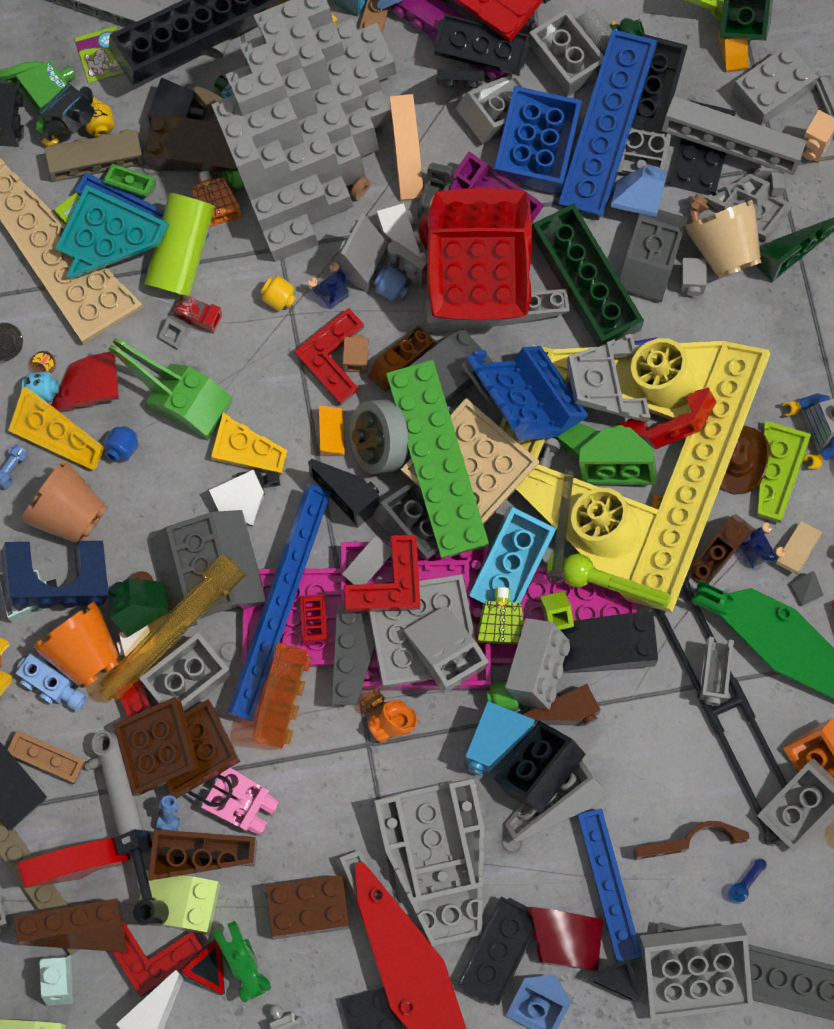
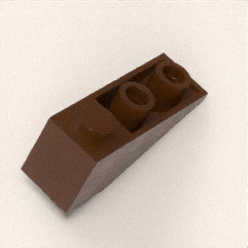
M417 326L375 360L368 378L386 392L390 389L386 373L409 367L428 351L435 343V340Z
M738 514L732 515L687 573L697 582L703 581L709 584L743 545L755 528Z

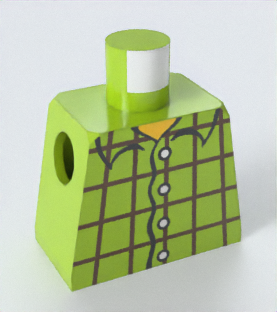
M495 588V601L483 603L476 634L477 643L518 645L524 626L521 603L510 602V588Z

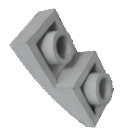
M375 535L342 575L354 585L367 584L392 555L391 547Z

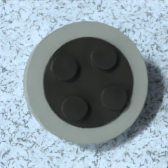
M387 399L365 401L359 404L352 416L350 427L351 446L356 461L365 472L370 474L397 471L403 465L408 452V429L403 413L396 407L393 401Z

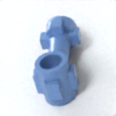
M17 444L14 448H10L8 453L11 456L2 469H0V488L7 489L11 485L13 477L9 474L19 461L24 463L27 458L28 452Z
M168 795L160 801L159 809L164 811V815H159L156 829L178 831L180 818H176L174 812H178L179 804H177L174 796Z

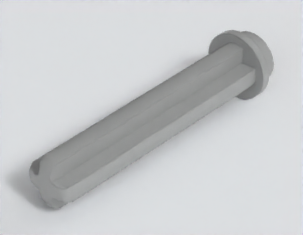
M824 70L815 72L818 76L816 88L827 114L834 117V92L828 80L829 74L825 73Z

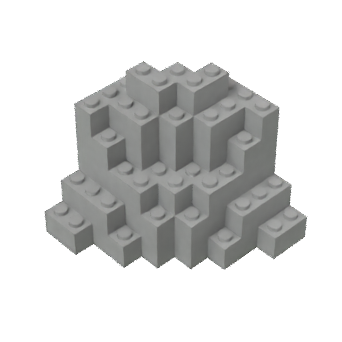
M290 0L255 14L254 18L262 36L240 44L248 65L226 74L234 95L211 104L275 262L318 245L311 224L353 207L346 186L357 182L362 177L366 178L361 157L379 150L374 128L392 122L390 109L381 91L379 80L397 73L394 60L378 23L358 30L354 20L350 19L335 26L327 0Z

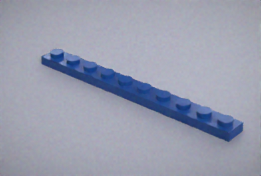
M313 483L306 484L227 713L247 722H252L331 494Z

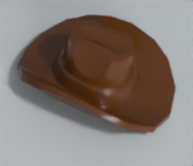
M743 425L722 480L721 490L733 495L749 493L760 485L765 476L769 459V442L763 433L755 428Z

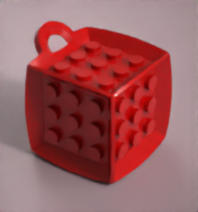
M467 188L436 192L431 199L428 213L424 214L419 221L420 239L427 250V279L432 316L471 321L525 317L529 312L531 303L532 225L529 194L526 191L500 188Z

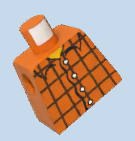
M210 171L198 174L200 184L192 187L193 198L215 206L209 227L242 218L239 204L225 179L218 178L213 180Z

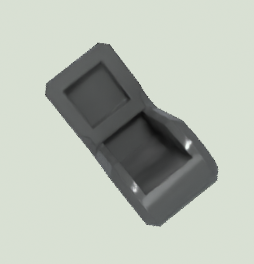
M434 162L429 164L427 181L417 212L419 219L428 213L431 199L436 192L450 190L453 169L450 166Z

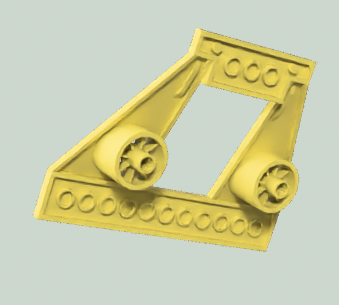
M657 338L646 342L644 345H635L636 353L633 358H614L622 398H646L649 412L673 420L679 415L690 413L691 410L686 396L709 387L717 402L702 430L686 437L659 510L623 497L619 492L611 488L597 487L539 464L517 487L516 491L545 520L556 528L580 554L589 557L595 569L671 594V600L667 608L620 593L627 601L672 613L770 357V352L767 349L727 341L678 343L669 338ZM542 347L567 385L570 382L567 358L570 355L589 349H551ZM681 364L680 370L675 369L676 366ZM654 379L653 385L647 383L650 380ZM503 417L499 427L538 459L546 438L519 441ZM623 514L621 521L616 520L617 516ZM595 529L593 536H589L586 534L587 532Z

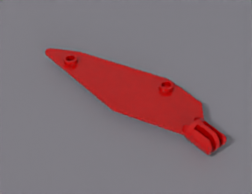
M363 862L357 863L355 865L356 901L390 1009L406 1029H467L444 959L368 866ZM373 893L378 895L379 900L374 897Z

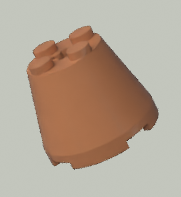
M63 460L45 481L20 520L39 530L78 543V541L86 540L108 507L104 505L105 503L72 465Z

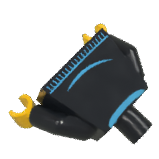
M68 83L38 113L46 123L45 138L41 141L45 146L50 147L60 140L56 137V134H73L83 124L90 123L92 115L95 113L91 105L98 100L89 87L84 86L78 91Z

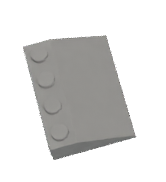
M742 923L640 936L642 965L651 1020L753 1008L748 935Z

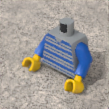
M816 393L799 399V402L790 401L782 404V407L791 406V412L785 414V416L797 415L800 409L803 410L801 413L816 449L820 453L818 455L808 454L804 457L803 460L806 462L813 460V464L808 469H819L822 466L823 460L827 461L834 456V399H831L830 396Z

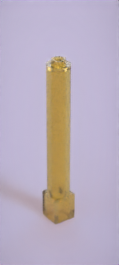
M222 554L202 574L204 578L99 683L101 686L100 692L106 699L118 701L221 595L227 596L246 576L244 571L230 557Z

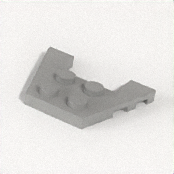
M633 334L625 335L622 339L616 341L614 339L597 348H589L567 358L566 362L575 404L648 422L650 413L646 398H622L614 358H633L636 353Z

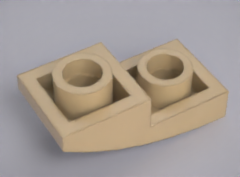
M801 521L782 551H785L784 557L777 559L776 564L798 575L808 561L810 553L821 539L823 532Z

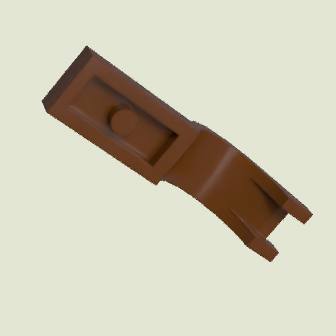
M706 821L696 825L686 835L685 839L638 846L633 851L635 860L686 852L689 849L692 837L696 833L708 829L722 832L729 837L733 844L747 842L750 836L749 832L721 821Z

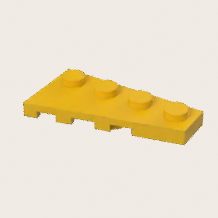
M27 386L22 388L8 431L91 470H95L98 467L104 447Z

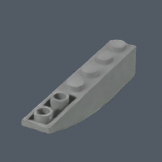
M567 289L531 292L528 314L525 317L486 321L444 319L432 316L430 301H425L424 308L426 333L497 327L570 312Z

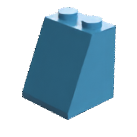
M488 701L466 754L464 766L468 767L467 770L475 775L481 776L482 773L488 775L526 738L533 729L535 720Z

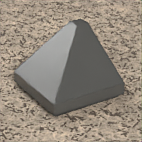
M814 571L790 584L801 606L823 596Z

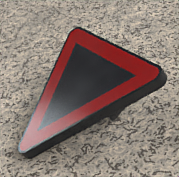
M215 938L188 961L179 972L182 976L218 995H224L222 951Z

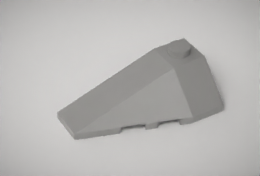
M582 759L540 814L522 803L505 823V826L514 841L519 842L590 809L608 793L594 772Z

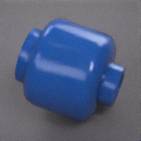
M126 426L113 428L102 444L103 450L106 452L105 456L112 462L128 461L138 447L137 434Z

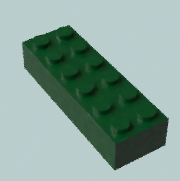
M571 204L533 223V239L562 288L567 289L569 300L597 347L603 346L614 339L616 341L622 339L625 335L641 331L644 319L575 204Z

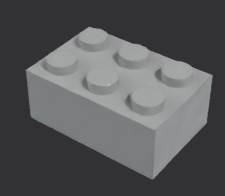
M567 9L529 32L528 41L530 42V49L567 96L598 77L604 55Z
M788 44L737 79L732 95L757 124L763 126L814 90L818 76L792 46Z
M525 619L505 689L523 706L550 710L551 703L555 701L558 679L563 674V662L565 656L569 653L570 643L569 639L553 622Z
M198 632L139 679L158 704L173 697L180 698L185 713L231 677V673Z

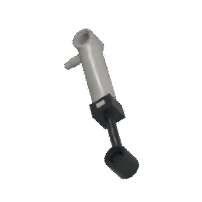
M104 730L99 731L92 739V749L99 757L85 763L84 768L89 771L102 766L119 834L118 837L114 838L118 855L132 856L142 895V900L138 901L134 906V919L141 925L160 926L168 919L169 909L164 901L156 900V898L152 897L142 857V852L152 849L150 833L143 830L136 798L131 792L116 733Z

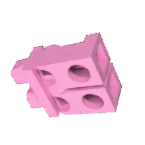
M229 768L220 775L230 780L233 789L231 796L235 800L230 798L227 803L218 807H212L203 803L202 811L227 822L245 833L250 831L261 836L267 826V822L258 818V813L262 809L273 815L279 802L269 795V790ZM218 778L214 784L215 788H212L206 800L212 803L223 801L227 797L224 793L228 794L229 792L228 784Z

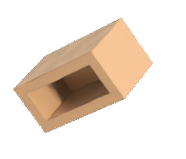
M818 110L803 138L807 140L802 153L804 158L819 163L834 135V117Z

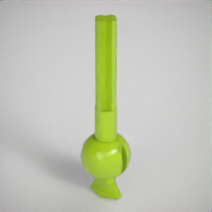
M553 550L547 562V574L561 572L562 579L571 587L580 588L590 582L664 608L668 607L671 600V594L595 569L591 559L584 554H574L564 559L556 550Z

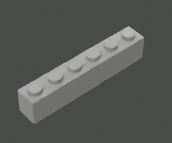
M675 96L672 99L662 128L663 132L791 175L796 173L807 140Z

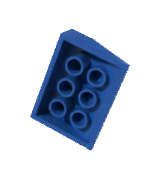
M514 86L494 171L536 190L561 195L582 100Z

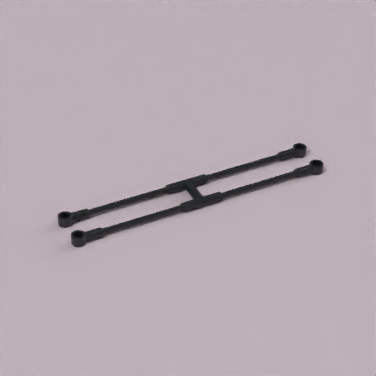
M687 573L686 581L681 589L687 601L691 603L694 592L689 583L690 576ZM691 603L707 637H714L700 607ZM654 608L671 638L698 693L697 697L699 699L701 686L665 615L666 611ZM717 655V657H718V659H719V661H720V663H721V665H722L723 656ZM730 671L729 685L735 696L734 698L725 701V703H720L719 706L705 704L704 700L699 701L715 734L719 736L758 815L762 809L729 745L718 715L740 706L746 720L750 722L782 788L787 785V782L755 720L756 716L737 678H734ZM757 816L765 834L764 842L769 846L776 845L780 838ZM768 834H774L776 841H769Z

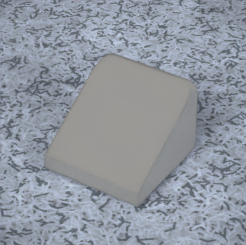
M174 315L169 316L158 338L179 349L193 326Z

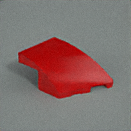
M105 352L71 363L52 407L59 412L74 411L75 407L96 405V402L118 400L116 356L111 352Z

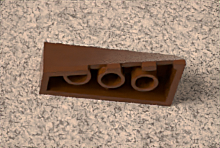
M154 829L148 881L240 865L255 866L257 839L250 836Z
M117 898L14 916L17 943L24 946L128 953L121 902Z

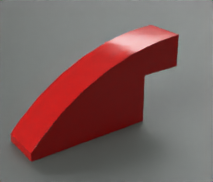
M116 837L43 854L21 861L16 865L23 888L80 880L99 869L118 867L131 859L130 856L118 855L114 839Z

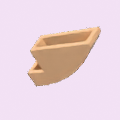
M413 94L391 96L390 110L393 126V145L401 202L420 200L423 194V180Z

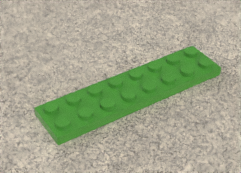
M430 360L386 373L396 407L403 413L407 424L409 452L441 559L489 546L434 361Z

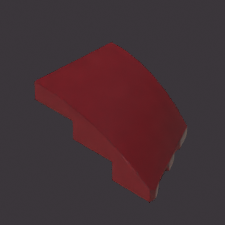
M528 907V915H532L535 926L533 937L537 944V954L540 963L598 971L603 919L545 908Z

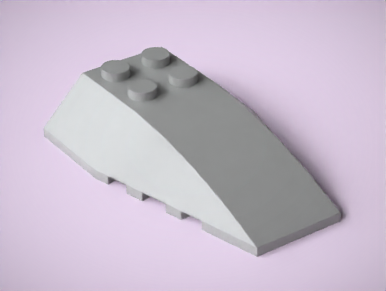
M474 778L447 782L374 800L385 852L431 945L435 946L482 935L485 827Z

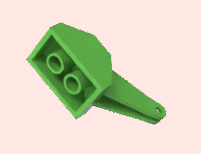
M115 338L113 343L116 346L110 345L109 351L118 357L152 391L145 402L146 406L200 437L209 440L220 423L222 414L226 413L232 404V396L211 378L189 366L170 363L168 368H165L136 351L122 340ZM135 360L139 361L140 363H142L143 365H145L146 367L160 375L161 379H156L152 374H150Z
M578 423L558 437H551L562 443L561 446L579 461L582 479L586 483L592 485H656L657 470L654 449L630 427L617 425L605 427L602 431H598Z

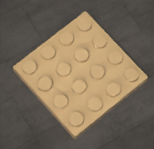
M466 398L450 417L484 525L536 468L539 460ZM410 459L401 469V472L420 488L412 459Z

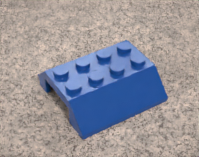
M541 346L522 347L514 361L482 363L487 355L485 350L473 351L472 355L466 358L519 441L558 437L588 416L582 405L575 404L573 392Z

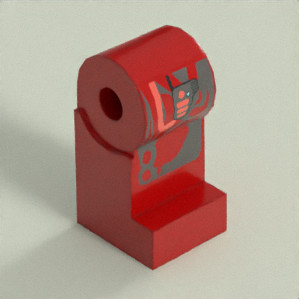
M187 295L181 296L173 312L178 318L212 334L222 317L221 307L214 304L208 305Z

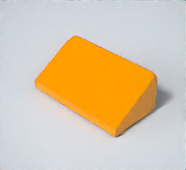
M319 406L321 456L345 455L343 409Z

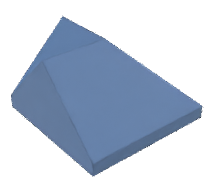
M555 974L524 978L506 1017L529 1029H558L571 1001Z

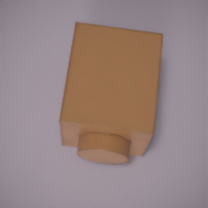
M351 335L344 338V372L367 373L369 338H364L362 335Z

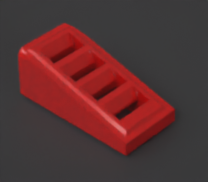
M325 594L300 596L303 645L328 643ZM320 601V606L306 607V602ZM321 611V615L307 616L306 612ZM321 620V624L307 625V621ZM322 629V633L308 634V630Z

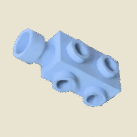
M30 653L27 658L24 657L20 661L16 674L21 678L19 683L30 691L36 688L41 692L39 697L49 704H52L53 701L60 704L64 700L67 702V706L76 712L84 705L87 695L79 689L74 690L71 688L74 683L62 672L50 667L51 663L40 654L38 657H35ZM34 666H36L37 671L33 674H30L29 672L31 671V669ZM53 679L57 680L56 686L49 687Z

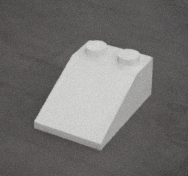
M175 970L116 1025L120 1029H164L184 980L183 976Z

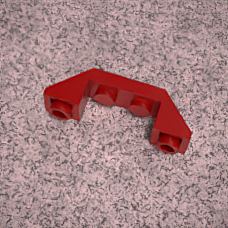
M707 387L686 396L691 410L690 413L679 415L666 423L657 424L649 429L646 422L631 418L619 424V426L630 427L653 449H659L700 432L717 402L711 390Z

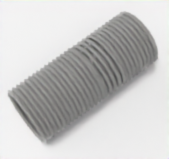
M597 9L587 10L576 21L600 52L605 55L612 28Z

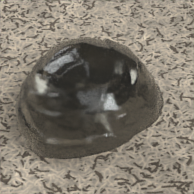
M2 322L0 323V361H8L21 352L23 336L15 325Z

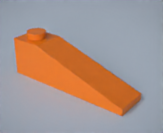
M833 718L814 726L783 747L797 771H800L814 758L834 778Z

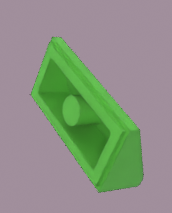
M113 163L103 180L104 184L145 198L156 188V178Z

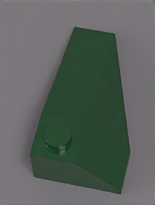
M834 217L774 239L768 245L766 243L760 246L761 263L756 264V266L771 282H774L834 233Z

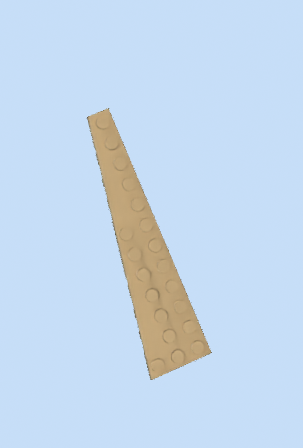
M0 158V222L82 344L87 343L141 310L143 304L106 267L75 279L66 276L75 258L55 249L66 225Z

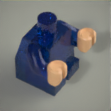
M336 262L333 263L334 266L330 265L332 275L322 281L319 286L316 278L308 281V287L317 296L322 298L330 310L349 297V290L344 284L345 274L342 273L339 269V264Z
M764 523L762 527L755 529L750 535V540L741 545V549L752 568L766 561L772 562L781 559L785 555V551L782 552L783 547H778L773 552L771 545L764 535L769 534L772 529L771 527L769 528V523Z

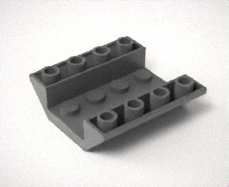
M242 510L216 511L167 526L150 539L160 580L166 585L169 616L174 632L198 625L197 619L238 606L245 610L266 602L265 592Z

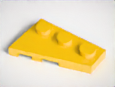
M223 413L211 459L254 470L261 469V471L268 473L278 472V475L282 476L288 454L287 450L264 436L256 434L249 427L234 421L230 416Z

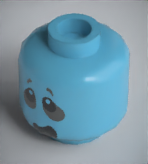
M31 372L27 374L26 379L22 380V388L27 386L46 402H51L54 395L59 392L58 380L53 379L50 372Z

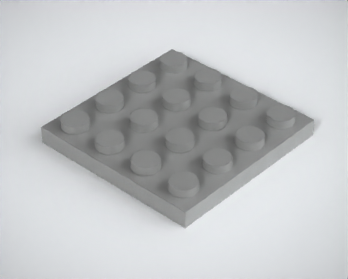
M463 574L419 581L420 609L368 611L382 688L434 680L403 630L446 605L476 641Z

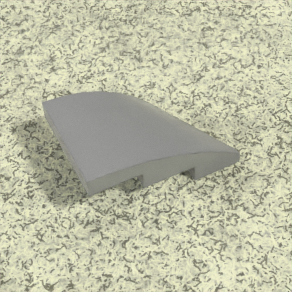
M752 174L726 186L724 191L715 196L711 194L706 198L708 203L718 212L752 200L756 210L758 237L765 242L791 210L790 202L777 196H771L770 182Z

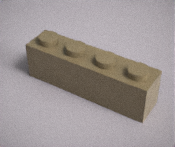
M127 129L117 134H101L96 138H80L71 143H55L50 147H45L49 173L53 182L83 177L86 172L91 175L108 172L112 163L124 168L144 165L137 130Z

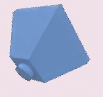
M643 166L616 182L611 207L657 217L667 171L657 166Z

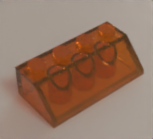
M277 642L253 737L254 742L283 749L285 744L290 745L293 730L289 729L291 719H297L299 706L295 704L297 696L303 695L306 683L301 681L303 672L309 671L312 657H308L307 650Z

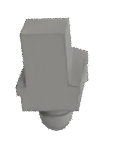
M760 164V168L755 170L753 175L770 182L771 196H783L785 190L783 172Z
M277 1004L270 1008V1015L273 1017L269 1021L271 1029H286L302 1021V1017H295L294 1012L283 1015L282 1008Z

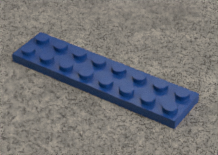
M612 29L558 203L559 206L565 208L575 204L580 212L604 218L657 47V40Z

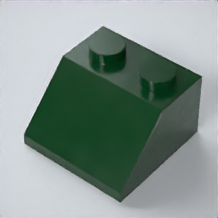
M724 0L720 38L766 41L771 25L773 0Z
M128 578L123 582L114 584L108 590L110 618L127 637L169 612L166 585L163 582Z

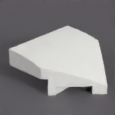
M254 470L209 490L218 511L242 510L246 524L254 526L258 510L264 499V491Z

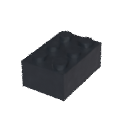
M539 720L497 773L494 780L508 795L540 814L586 754L572 738Z

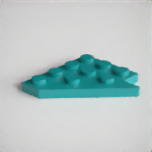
M86 185L55 249L75 258L66 275L71 279H75L159 246L170 224Z

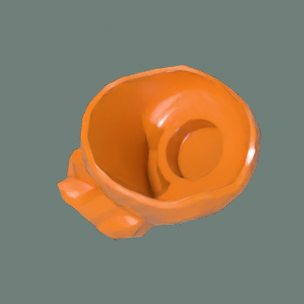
M401 700L388 701L383 705L380 713H374L370 716L368 728L375 739L383 743L389 737H401L411 733L416 727L417 715L413 709Z

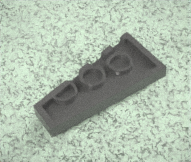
M337 605L332 704L357 705L375 646L368 611L345 612V605Z

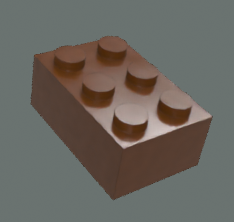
M343 875L266 885L272 937L274 940L350 929Z

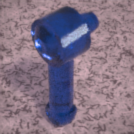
M758 858L755 860L753 867L740 883L734 884L729 889L728 897L731 902L740 904L748 898L749 887L762 870H765L767 867L764 859Z

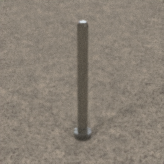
M567 469L564 472L552 571H549L547 580L555 583H561L565 580L562 566L574 472L571 469Z

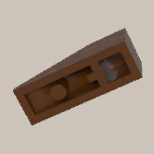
M585 684L556 698L551 703L550 710L535 708L522 715L534 719V725L540 720L547 725H579L583 723L586 726L597 720L596 716L599 715L601 709L588 684Z

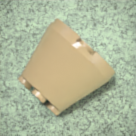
M752 200L685 226L689 237L714 273L718 275L719 279L761 263L756 210Z

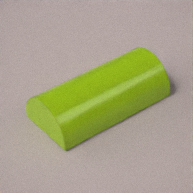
M169 193L162 220L170 225L160 245L153 250L144 282L145 285L180 295H191L214 212V205L187 196Z

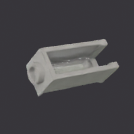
M709 637L706 642L699 700H704L705 704L719 706L720 703H725L727 700L734 640H729L727 644L714 642V637Z

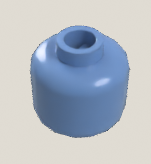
M391 266L386 269L381 268L373 282L375 292L391 302L395 301L398 297L403 299L409 289V286L406 285L407 276Z

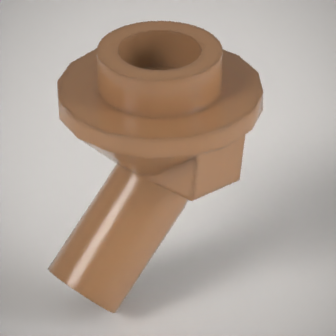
M698 194L694 197H688L691 207L689 210L691 223L700 220L699 212L710 208L706 205L708 201Z

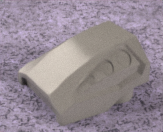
M631 128L618 172L630 174L643 166H657L665 170L671 134Z

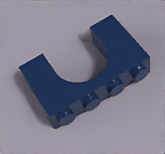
M78 541L74 550L76 580L63 587L49 586L35 575L32 568L30 542H5L1 550L6 607L24 609L28 606H38L39 608L46 609L55 605H63L65 608H73L77 605L88 606L93 601L98 607L104 604L109 596L103 541Z

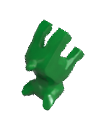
M236 921L228 923L232 936L231 942H227L220 928L212 933L222 950L221 953L228 969L235 979L240 981L239 997L245 1003L249 999L253 1000L265 994L266 991L271 989V984L263 974L258 972V962L252 945L248 939H243Z

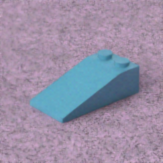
M508 507L469 596L483 603L495 601V588L503 587L510 588V602L521 603L556 528L514 507Z

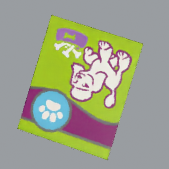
M116 26L75 37L88 83L124 73L109 50V35L117 31Z

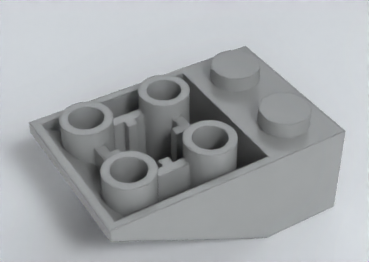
M362 213L359 220L355 219L352 223L349 239H344L340 246L339 253H341L339 261L341 262L342 281L368 292L388 255V243L368 217Z
M446 605L403 630L443 694L486 669L489 663L477 642Z

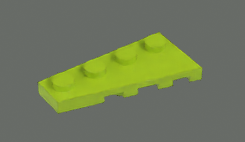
M765 421L764 435L769 442V459L765 476L760 483L758 517L781 523L807 451L811 434Z

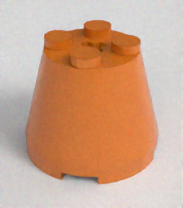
M94 601L86 607L87 613H84L83 610L79 611L46 635L47 641L45 643L39 640L33 645L43 658L76 685L80 686L83 684L84 687L96 681L98 677L95 674L102 669L106 673L119 664L116 660L119 655L102 613Z

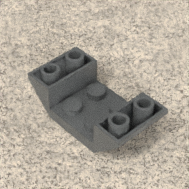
M658 209L657 217L639 214L620 275V281L628 293L662 303L686 226L687 217Z

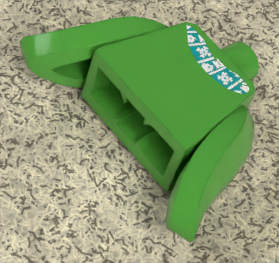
M29 61L6 69H0V81L18 84L20 90L38 113L68 82L76 78L70 66L58 72L51 62ZM40 116L37 121L36 131L44 135L46 123Z

